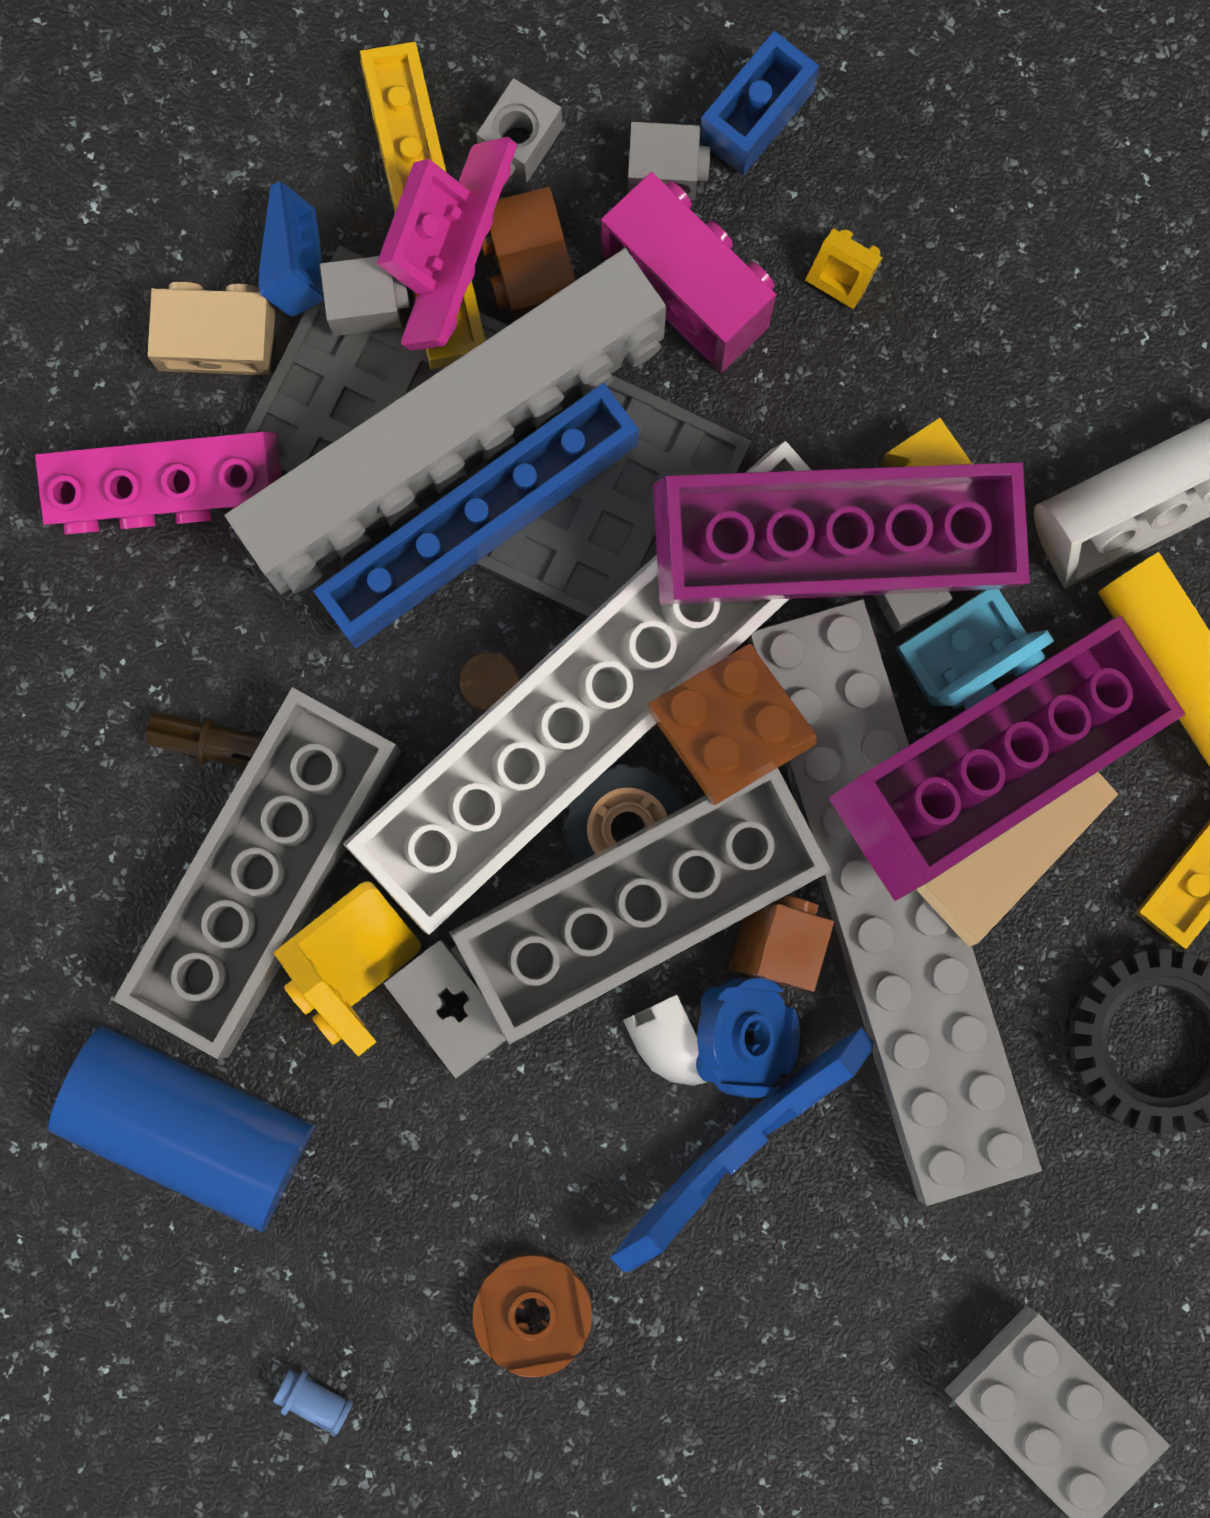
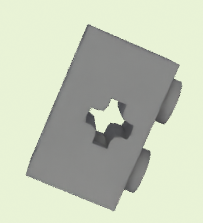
M439 940L383 984L456 1079L503 1044L506 1038L478 985L472 978L473 976L457 946L455 945L450 949L445 941ZM447 990L454 995H460L465 992L469 998L463 1006L468 1016L462 1021L456 1016L444 1018L440 1012L446 1005L442 994Z

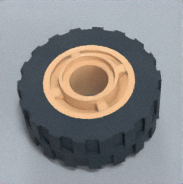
M622 764L607 768L566 808L562 832L563 842L565 843L571 863L576 865L617 843L611 834V823L618 814L632 813L641 820L643 828L686 806L683 798L684 795L678 787H675L668 780V777L660 772L657 773L649 769V767Z

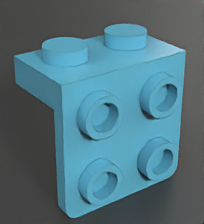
M989 589L979 592L895 647V650L930 705L951 706L954 710L962 705L965 709L971 708L996 691L992 682L1000 676L1003 678L1013 673L1017 677L1037 666L1046 659L1042 649L1054 640L1048 630L1026 633L1000 590Z

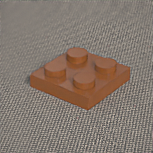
M751 643L648 703L651 716L714 806L817 745L816 733Z

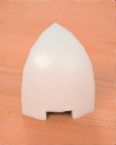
M677 995L623 1020L638 1053L651 1071L672 1083L692 1086L706 1083L699 1076L696 1069V1060L699 1054L697 1036Z

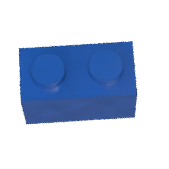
M774 30L701 117L699 142L704 146H710V151L744 176L814 92L819 65Z

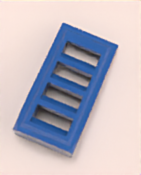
M278 181L270 186L259 268V293L287 315L296 316L324 301L320 264L323 261L315 208L287 185Z

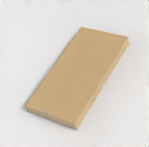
M1097 772L916 890L965 944L971 947L979 943L1117 797L1118 793Z

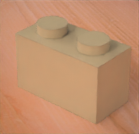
M172 282L169 284V289L152 288L148 358L158 371L271 376L275 308L269 300L260 295L258 287L248 284H231L226 286V291L203 290V286L196 283Z

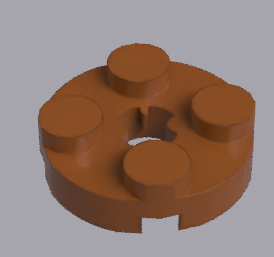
M522 1254L502 1262L484 1279L473 1306V1328L481 1349L490 1359L493 1358L498 1365L522 1377H543L565 1368L582 1350L592 1325V1303L583 1280L567 1262L557 1260L545 1254ZM529 1298H536L538 1306H547L550 1311V1320L542 1319L541 1323L545 1327L538 1331H530L527 1322H517L516 1308L518 1307L523 1310L525 1305L522 1301Z

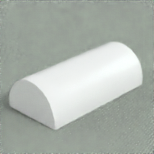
M1210 419L1035 505L1033 513L1034 522L1041 545L1064 589L1210 517Z

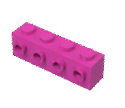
M272 432L35 454L43 525L63 524L64 535L99 532L98 520L119 518L120 529L155 526L154 515L175 513L177 524L212 521L210 509L232 507L233 510L282 477L278 435Z

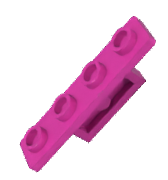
M509 137L473 145L459 182L430 159L413 163L377 261L380 267L418 294L401 340V344L410 351L444 346L456 328L460 305L467 286L474 277L475 263L484 238L493 224V213L502 187L510 176V165L517 148V143Z

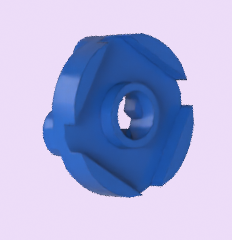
M738 977L728 980L720 987H710L705 991L700 1003L702 1013L698 1025L697 1044L699 1054L696 1060V1069L703 1081L714 1083L720 1091L728 1095L760 1098L770 1095L778 1088L770 1086L777 1082L780 1074H790L798 1056L800 1026L794 1007H786L782 997L777 993L784 992L778 984L764 978ZM746 1029L754 1032L753 1044L745 1045Z

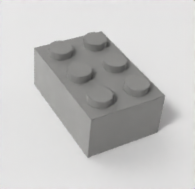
M1028 1305L1011 1320L945 1389L953 1401L1069 1518H1102L1170 1447L1138 1412L1039 1313Z

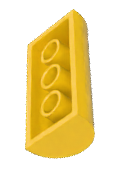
M1157 552L1105 586L1098 594L1114 619L1121 615L1185 712V715L1179 718V720L1210 767V630L1160 553Z

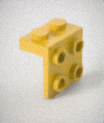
M363 882L273 953L292 979L284 988L305 1015L315 1008L318 1013L312 1019L331 1044L335 1045L343 1039L353 1052L360 1056L377 1041L352 1006L415 957L421 950V943L375 885L371 882Z

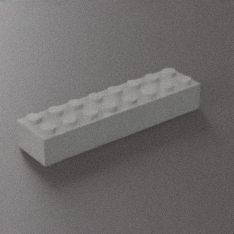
M624 248L224 516L281 595L289 589L294 594L299 593L322 577L323 573L320 570L322 567L339 556L342 561H346L361 553L371 544V539L368 536L386 524H389L391 528H396L410 520L419 512V502L436 491L440 496H443L456 489L469 477L466 473L468 469L483 459H486L488 463L495 461L517 445V442L514 440L516 437L533 426L536 430L541 428L562 413L565 404L580 394L584 397L603 382L608 386L613 381L611 374L628 362L633 367H636L653 357L661 349L659 342L664 339L666 305L627 249Z

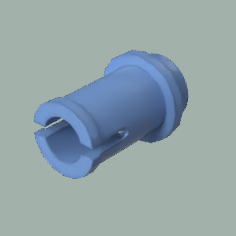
M289 1369L272 1402L282 1407L280 1413L284 1416L290 1411L330 1432V1435L335 1437L342 1427L353 1405V1401L349 1398L345 1399L306 1378L308 1371L303 1369L298 1374Z

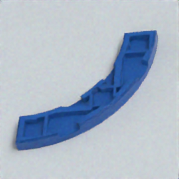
M860 1027L794 1074L711 1146L660 1197L626 1236L610 1257L624 1273L627 1271L631 1272L663 1253L688 1220L705 1203L724 1174L732 1175L769 1141L767 1137L769 1133L801 1115L834 1089L853 1078L874 1048L873 1044L875 1042L863 1028Z

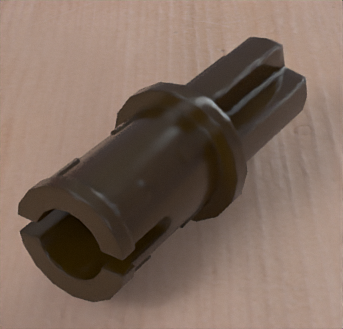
M158 712L151 715L146 728V739L151 746L197 756V762L205 764L207 760H212L243 768L247 767L264 737L263 734L259 733L254 734L218 726L215 719L207 718L205 723Z

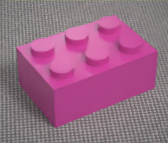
M651 171L601 219L602 256L608 260L626 248L665 303V319L721 374L769 328L777 295L772 290L775 287L774 282L757 263L750 261L746 265L731 250L733 242L718 224L711 220L705 224L690 209L692 202L680 186L672 180H668L664 184Z

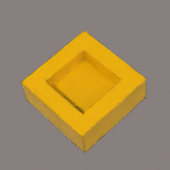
M833 228L824 240L805 281L854 309L863 297L883 257L880 256V249L872 245L867 249L852 240L853 233L851 231L842 230L839 232Z

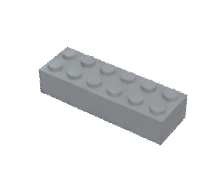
M292 687L113 1001L216 1059L229 1058L281 966L273 952L302 929L347 849L342 843L358 830L402 751L396 744Z
M777 768L715 806L707 795L699 798L450 931V934L510 1045L825 875L831 869Z

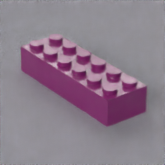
M1023 462L666 476L653 484L660 605L1007 589L1030 583Z
M1121 615L857 777L828 799L893 900L897 901L938 877L1184 716L1185 712Z

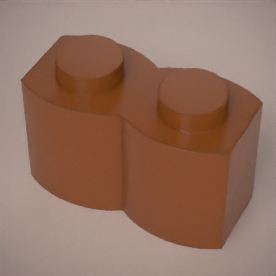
M550 186L498 199L493 213V224L485 236L481 247L484 257L495 254L500 274L490 276L498 310L509 308L512 320L515 322L575 282V277Z

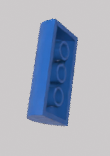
M102 1025L90 1036L70 1068L53 1106L48 1129L52 1134L264 1233L316 1124L109 1026Z

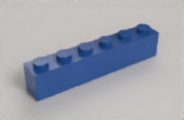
M603 382L317 587L313 592L354 648H358L636 448L639 442L638 427Z

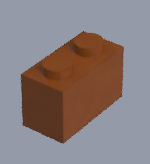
M786 895L743 918L728 969L755 978H764L778 985L814 992L834 921L816 916L819 905Z

